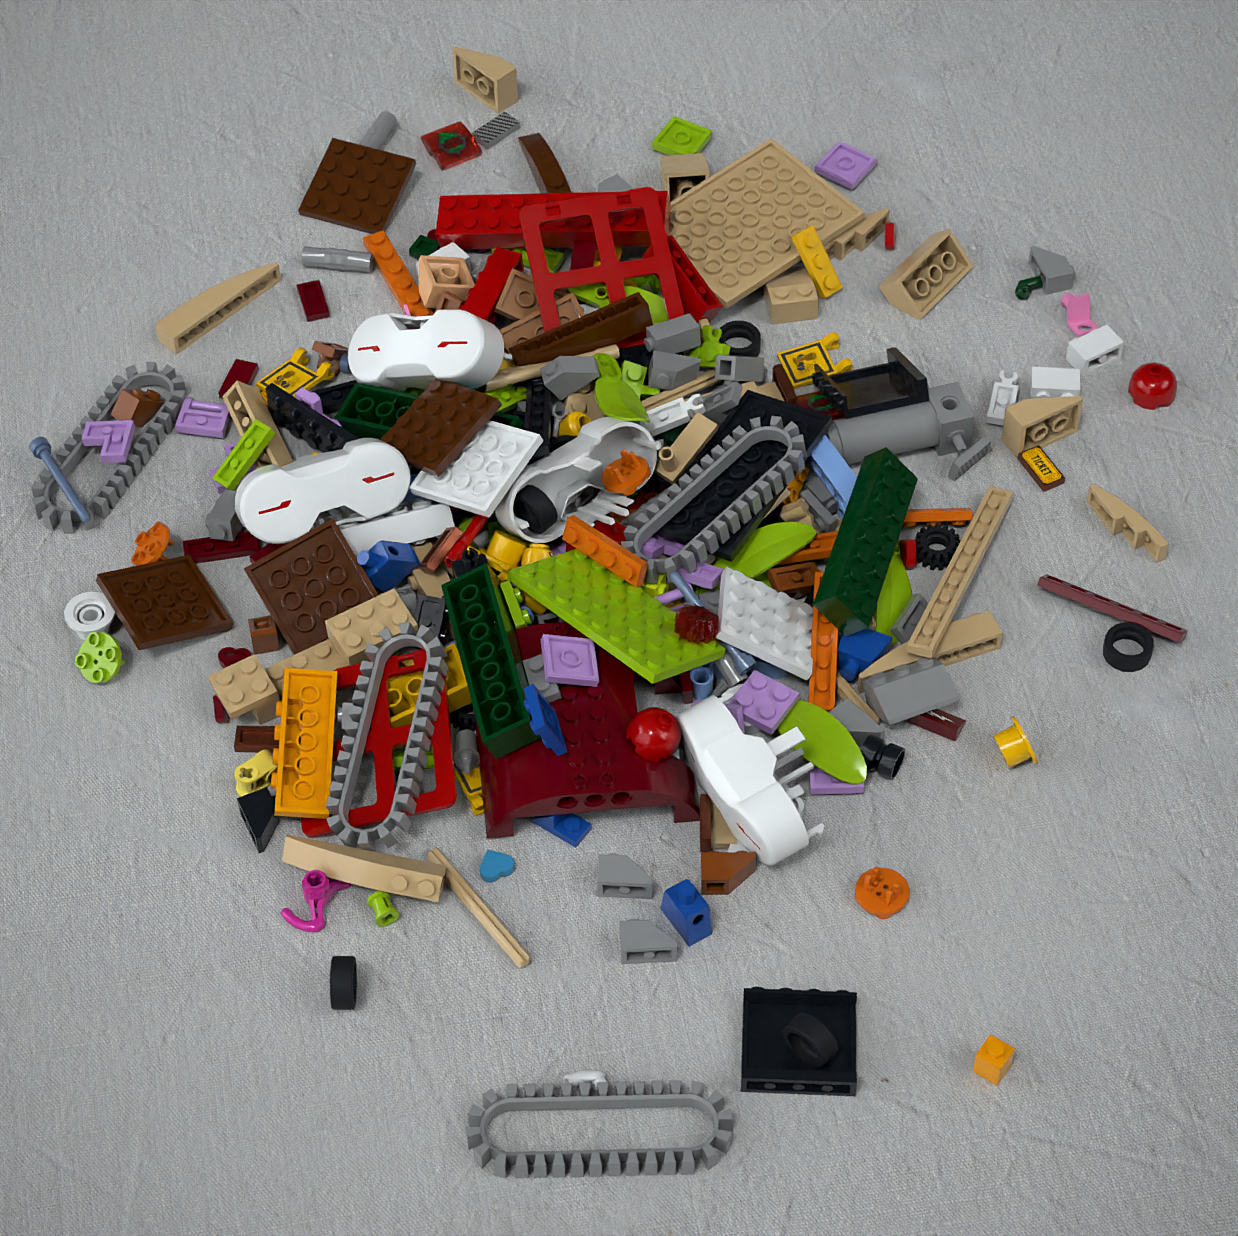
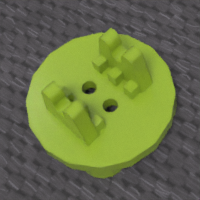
M104 632L89 633L75 657L76 667L80 668L83 676L92 683H106L112 680L116 674L120 673V665L122 666L126 663L122 659V652L114 636Z

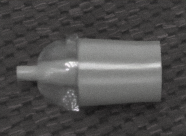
M462 730L456 734L455 754L453 756L454 764L466 775L474 770L480 762L477 735L471 730Z

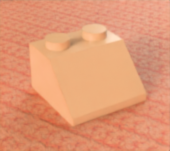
M420 256L419 294L425 308H437L443 291H449L463 300H467L468 292L475 284L464 258Z

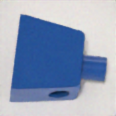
M378 541L369 551L362 550L357 556L358 564L362 566L372 585L383 592L393 589L420 564L411 544L392 541Z
M868 628L848 636L842 633L837 650L836 665L838 669H841V677L847 681H852L856 675L859 676L861 672L875 661L889 653L892 637Z
M685 879L664 891L661 910L689 947L712 935L709 906L690 880Z

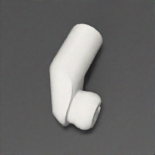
M580 1070L563 1077V1083H573V1088L578 1087L579 1083L591 1082L592 1088L597 1091V1082L607 1081L605 1080V1073L601 1070Z

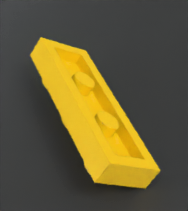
M807 226L792 235L791 238L814 282L820 298H827L843 288L814 226Z

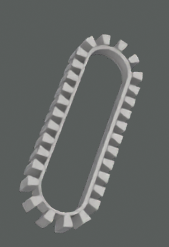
M146 362L147 372L138 374L135 364L127 367V381L116 375L112 380L113 387L109 385L105 389V397L101 395L96 401L97 407L94 405L88 411L89 417L84 416L80 422L81 428L77 426L72 432L73 438L68 437L64 442L65 449L60 447L56 453L57 460L53 458L64 476L67 477L90 447L84 446L81 440L86 422L110 421L113 417L111 415L122 389L132 390L133 388L146 385H157L170 392L168 399L129 449L126 462L118 463L91 501L85 505L91 516L89 522H83L86 531L96 527L93 517L95 513L102 519H106L110 513L109 507L113 509L118 503L117 496L121 498L126 492L125 486L130 487L134 481L133 475L136 477L142 471L141 465L145 466L150 460L149 454L154 455L158 449L157 444L161 445L166 439L165 434L169 435L173 429L172 423L176 424L187 392L182 375L176 377L175 368L166 365L162 372L158 373L156 362ZM44 468L39 475L41 483L34 481L32 487L34 496L32 501L38 520L43 518L45 527L52 531L60 521L64 534H74L73 523L81 522L82 520L75 509L63 510L51 504V497L59 488V485L51 472Z
M771 416L770 426L762 427L760 417L750 419L752 430L748 433L739 425L732 431L734 439L728 435L722 440L723 448L717 445L711 450L712 458L707 454L700 460L702 468L696 463L689 470L691 478L685 473L679 479L680 487L674 483L668 489L669 497L663 493L657 498L659 508L652 503L646 508L647 516L641 513L635 518L637 528L628 524L624 531L626 541H621V546L648 563L645 575L647 583L657 584L658 573H666L668 582L672 583L670 574L674 571L677 572L676 569L681 566L691 574L697 568L695 559L702 564L708 558L706 549L713 554L719 548L717 539L724 544L730 538L729 531L735 534L741 528L739 520L745 525L752 518L750 510L757 514L762 509L761 501L765 504L769 503L773 499L772 491L777 495L784 489L783 482L788 485L794 480L793 470L801 473L805 467L803 457H807L803 434L800 435L799 428L795 423L791 421L784 428L782 417ZM764 440H775L784 443L788 447V451L783 458L677 554L665 559H651L640 552L643 544L752 445Z
M410 622L400 623L401 635L396 637L393 636L387 627L378 633L385 644L379 649L369 642L364 651L371 662L364 660L361 662L360 671L364 676L358 675L356 686L360 691L354 690L352 700L356 706L351 705L348 714L353 721L347 720L345 731L349 736L343 735L341 746L345 751L339 750L337 758L342 767H335L333 776L338 782L332 781L330 792L335 798L328 796L326 808L333 815L326 818L328 825L345 846L355 848L358 844L361 849L376 852L374 840L380 838L389 849L398 843L390 833L397 825V827L408 832L412 824L402 810L412 814L415 813L417 803L412 797L418 798L420 787L416 782L422 783L424 772L420 767H426L428 758L423 751L429 752L431 741L427 736L433 737L435 727L431 721L436 722L438 711L434 706L440 707L442 697L438 691L443 692L445 681L442 676L447 677L449 668L443 659L448 656L444 646L438 637L434 636L430 628L422 624L418 632H416ZM406 646L420 647L426 651L427 661L391 811L388 817L374 828L363 830L354 828L349 823L348 813L385 663L400 648Z
M682 1080L669 1081V1094H663V1081H651V1095H645V1081H633V1095H627V1082H615V1095L609 1096V1082H597V1096H591V1082L579 1083V1096H573V1083H560L561 1097H555L554 1083L542 1084L543 1097H537L536 1084H524L525 1098H519L518 1084H506V1099L498 1101L493 1088L482 1094L485 1112L474 1104L468 1112L469 1127H466L468 1150L474 1148V1161L480 1168L483 1169L492 1158L495 1160L493 1163L494 1176L505 1179L507 1165H516V1179L529 1178L527 1164H534L535 1178H547L546 1164H553V1178L565 1177V1164L571 1163V1177H584L583 1163H590V1177H602V1163H608V1176H621L620 1162H627V1176H639V1162H645V1176L657 1175V1161H664V1175H676V1161H682V1175L694 1174V1160L702 1158L707 1170L718 1164V1151L713 1148L714 1146L727 1154L731 1145L733 1117L731 1108L722 1111L724 1110V1097L717 1090L706 1100L702 1098L704 1083L693 1080L691 1094H681ZM693 1107L703 1111L711 1119L714 1127L711 1136L706 1142L692 1148L506 1152L494 1147L485 1135L489 1122L495 1116L506 1111Z

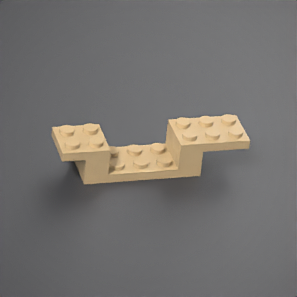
M391 589L326 620L329 639L266 669L263 668L254 654L209 675L208 680L231 720L251 710L258 724L262 725L277 717V701H282L284 668L334 671L337 668L361 663L362 660L370 661L364 652L369 642L379 649L385 644L378 634L379 632L388 627L393 636L396 637L401 635L400 623L410 622L416 631L419 630L418 624L396 590Z

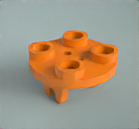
M623 449L620 452L622 458L613 461L605 468L601 481L604 488L609 492L622 493L624 496H629L650 477L651 470L644 458L636 456L633 451L628 453L626 449Z
M158 521L147 532H140L135 540L137 547L131 562L138 566L166 560L167 558L162 553L166 550L167 545H173L168 526Z
M875 866L859 877L856 882L854 897L865 911L876 915L880 919H888L891 915L898 913L905 907L909 899L910 889L907 880L900 873L890 868H878Z

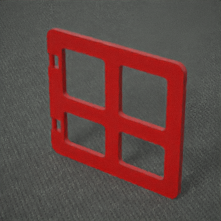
M642 187L630 189L629 191L604 193L546 204L541 203L525 206L520 210L519 220L544 333L561 326L554 298L555 291L602 283L606 286L609 303L611 304L626 297L623 280L656 275L659 279L668 320L685 315L658 196L653 188ZM629 197L631 203L618 205L617 198ZM559 208V215L547 216V209ZM640 208L644 213L653 256L620 262L617 259L608 214ZM589 217L595 236L600 265L557 273L549 272L539 225ZM644 330L612 345L616 344L618 349L641 346L645 344L647 332Z
M424 649L399 656L398 654L390 656L385 663L371 720L372 729L368 733L363 755L374 753L377 801L373 805L349 810V823L354 828L382 823L391 811L396 791L393 751L396 747L407 745L411 724L395 728L391 727L388 681L393 677L424 671L427 661V654ZM413 659L414 665L400 668V662ZM361 663L334 670L337 671L336 690L356 686L358 675L364 676L360 671ZM442 676L445 681L443 692L438 691L442 697L440 707L434 706L438 711L436 722L431 721L435 727L433 737L427 736L429 740H432L436 788L431 792L419 794L418 798L412 797L417 805L414 814L402 810L407 817L452 807L457 801L447 682L444 676ZM342 740L333 741L332 762L337 761L339 750L345 751L341 746ZM301 817V828L307 837L316 838L334 834L328 825L327 819Z

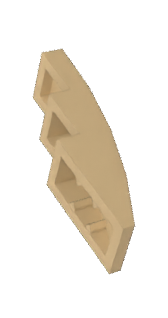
M884 208L864 216L863 220L823 245L829 259L831 260L835 257L842 260L854 248L861 252L866 249L885 230V224L889 223L890 210Z
M1095 484L1089 485L1086 502L1112 535L1122 532L1134 549L1144 546L1156 563L1166 559L1169 543L1154 526L1136 510L1113 494Z

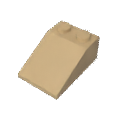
M459 47L452 49L455 83L498 114L518 102L517 70L513 64L508 63L501 57Z
M804 266L788 268L761 286L771 325L817 319L818 296L814 282Z
M1081 396L1030 398L1011 404L1005 410L1001 441L1018 458V453L1037 445L1044 448L1078 432L1083 398Z

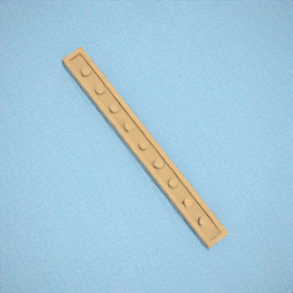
M989 486L907 644V653L932 659L1013 499V491Z

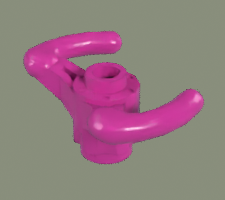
M319 870L309 871L305 875L304 880H302V889L305 901L310 906L311 920L304 921L298 918L289 908H283L281 915L287 923L299 930L319 932L325 926L323 911L327 903L330 902L331 897L336 891L347 889L351 886V883L326 877L325 873Z

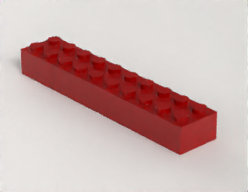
M656 191L666 235L669 236L671 203L668 191ZM611 192L440 196L435 235L440 248L451 242H454L461 249L526 248L519 220V213L523 207ZM629 197L617 198L618 205L631 203ZM559 208L546 210L547 216L560 214ZM637 208L608 214L614 246L651 245L642 209ZM589 217L539 225L543 248L573 247L574 241H595Z

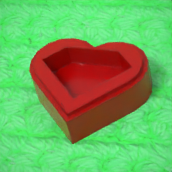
M886 223L885 248L886 250H894L896 223Z
M901 539L899 545L902 562L905 569H913L916 566V541Z

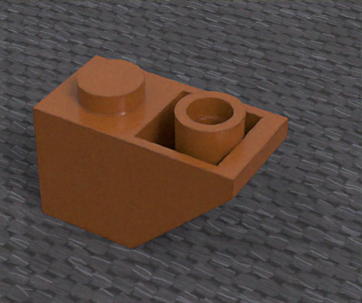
M133 388L132 390L122 389L111 415L118 420H133L136 427H143L155 416L165 401L160 398L158 392L147 389V391Z
M701 852V895H729L755 872L756 852Z

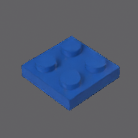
M534 684L525 687L524 691L527 699L524 700V705L532 716L533 720L530 721V726L536 736L540 735L547 749L551 748L557 756L568 752L556 710Z

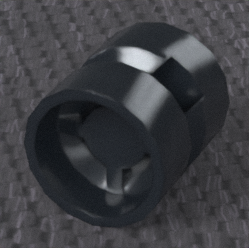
M872 734L866 738L860 750L867 770L873 771L876 769L878 775L890 780L896 777L905 756V748L893 743L885 745L884 739Z

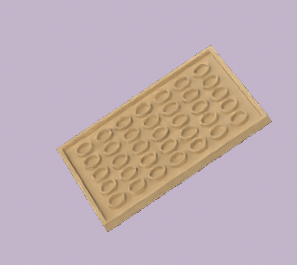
M771 138L671 201L669 235H672L719 302L728 309L802 260L791 238L792 235L807 226L813 225L822 245H825L863 220L865 212Z

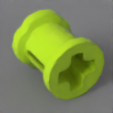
M376 891L366 901L368 906L373 909L376 915L375 922L380 927L391 925L399 918L397 909L393 908L390 902V894L384 891Z

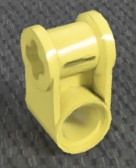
M265 749L258 752L254 757L235 769L236 792L239 796L247 795L271 785L272 772H277L278 764H272L273 754L269 750Z

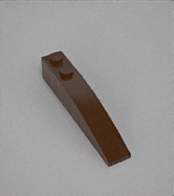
M535 133L518 137L519 144L540 193H572L556 157L542 135Z
M639 292L515 345L509 348V352L518 365L549 362L559 356H576L592 352L595 349L620 342L634 334L646 330V327L652 326L653 322L649 305Z

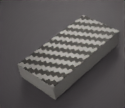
M504 111L472 132V138L489 149L519 129L520 122Z
M984 436L953 461L948 476L955 481L986 455L991 440Z

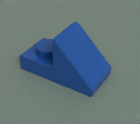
M574 813L535 816L532 819L533 823L575 848L592 830L591 823Z

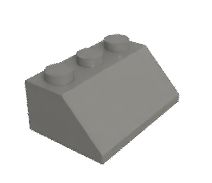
M922 657L918 659V662L910 665L896 666L892 671L876 673L871 678L862 681L867 704L888 725L960 700V696L944 664L934 657L932 659Z

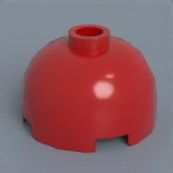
M1156 362L1145 363L1133 372L1129 382L1128 393L1133 397V402L1144 409L1156 410V407L1164 405L1168 407L1175 400L1177 380L1172 370L1164 364Z
M651 707L642 710L634 716L626 728L627 739L631 738L636 746L634 751L644 759L658 762L660 759H669L676 751L681 741V727L678 720L667 710Z

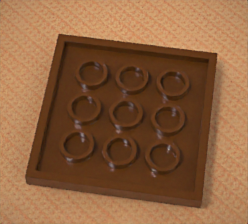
M332 138L298 209L299 214L369 234L383 230L385 232L414 171L416 161L413 158Z
M436 378L380 440L396 448L404 456L408 466L439 477L502 404L496 397L450 381L443 382Z
M333 518L244 568L248 578L294 655L329 639L326 620L379 596L362 566L358 564L355 554Z
M190 555L97 574V584L138 650L232 629V619Z

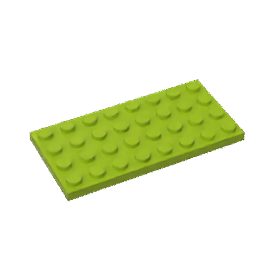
M578 549L523 565L508 572L507 580H510L514 585L652 684L724 657L726 648L717 643L714 638L707 636L695 625L681 618L678 613L671 611L661 604L658 599L648 595L641 587H634Z

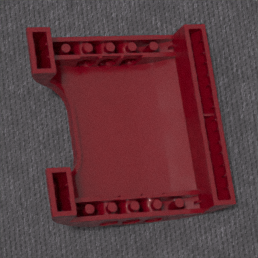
M567 622L537 624L514 630L523 661L542 654L541 638L543 634L589 639ZM594 642L599 675L597 687L558 683L562 698L550 702L551 706L556 710L568 751L560 756H557L551 748L547 749L542 738L496 759L483 744L478 723H476L487 838L513 836V818L671 805L674 823L700 821L695 777L690 767L673 755L669 759H660L658 762L644 759L634 751L636 746L631 738L627 739L626 728L634 716L638 714L634 682L638 677H641L640 674ZM678 675L653 684L655 694L681 693Z

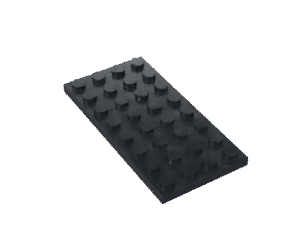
M747 390L739 400V404L732 409L685 473L691 478L689 470L696 463L702 468L700 460L708 454L712 458L711 450L717 445L723 448L722 440L728 435L734 439L732 431L739 425L747 433L751 431L750 419L760 417L762 427L770 426L771 416L782 417L784 428L791 421L795 423L799 428L800 435L803 434L807 457H803L805 462L833 424L832 417ZM764 440L752 445L654 535L686 546L783 458L788 451V447L784 443L775 440ZM783 482L784 489L777 495L772 491L773 499L769 503L765 504L761 501L762 509L757 514L750 510L752 518L745 525L739 520L741 528L735 534L729 531L730 538L724 544L717 539L719 548L713 554L706 549L707 553L732 562L788 485Z

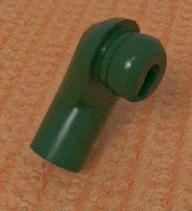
M1035 276L1020 280L1015 289L1016 297L1021 300L1027 299L1031 289L1042 287L1041 277Z

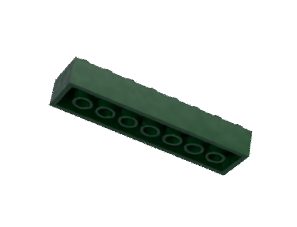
M356 382L333 419L337 420L342 428L359 439L375 438L380 440L420 395ZM496 412L490 418L491 421L524 430L519 416Z
M887 447L864 456L813 602V606L845 636L865 630L870 626L918 481L913 472Z
M485 563L442 584L441 587L482 742L494 757L498 759L540 739L541 736L534 734L530 726V721L533 720L532 716L524 705V700L527 699L524 688L529 686L507 602L500 586L501 581L490 566Z

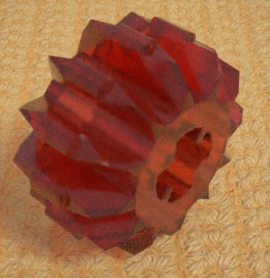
M686 604L683 608H679L678 613H676L674 632L679 634V638L687 639L689 642L708 644L717 635L719 616L714 614L712 609H706L704 606Z

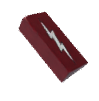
M934 709L908 718L907 722L956 741L966 720L942 710Z

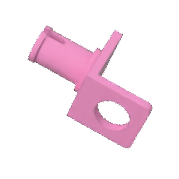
M1067 293L1062 296L1061 305L1067 309V326L1078 337L1099 328L1090 319V295L1088 293L1077 296ZM1087 326V327H1090L1091 329H1089V330H1080L1079 328H1080V327Z

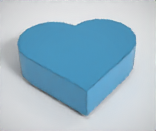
M487 849L480 865V876L483 881L491 883L497 881L500 877L511 875L514 871L513 858L507 854Z

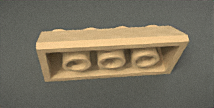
M946 229L931 234L879 285V288L892 306L919 320L974 266L951 230Z

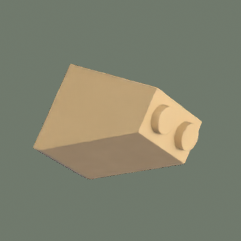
M704 153L659 156L662 191H668L670 202L710 177V169Z

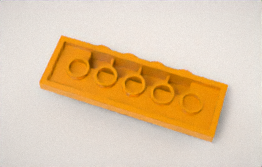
M284 668L282 701H277L276 716L281 717V724H275L274 740H279V748L273 749L272 763L278 764L277 772H272L271 788H276L274 816L329 818V810L326 808L328 796L330 797L337 671Z

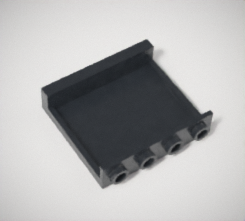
M896 347L887 349L888 363L833 375H827L818 364H814L815 373H812L814 387H817L821 394L825 395L828 402L845 419L929 401L927 378Z
M763 987L744 988L741 1092L855 1097L857 1087V992H849L847 990L821 991L819 989L793 990L791 988L764 989ZM798 1013H806L818 1019L829 1029L837 1042V1052L823 1067L816 1068L802 1061L793 1053L784 1040V1028Z

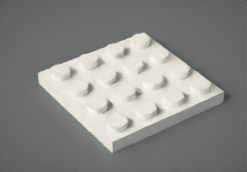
M489 420L439 477L420 471L409 489L414 495L490 517L537 451L543 439L540 434Z
M726 567L721 573L716 638L802 679L808 680L812 675L813 659L811 657L813 608L807 603H802L789 597L784 592L777 593L776 590L768 587L763 582L755 581L740 571Z

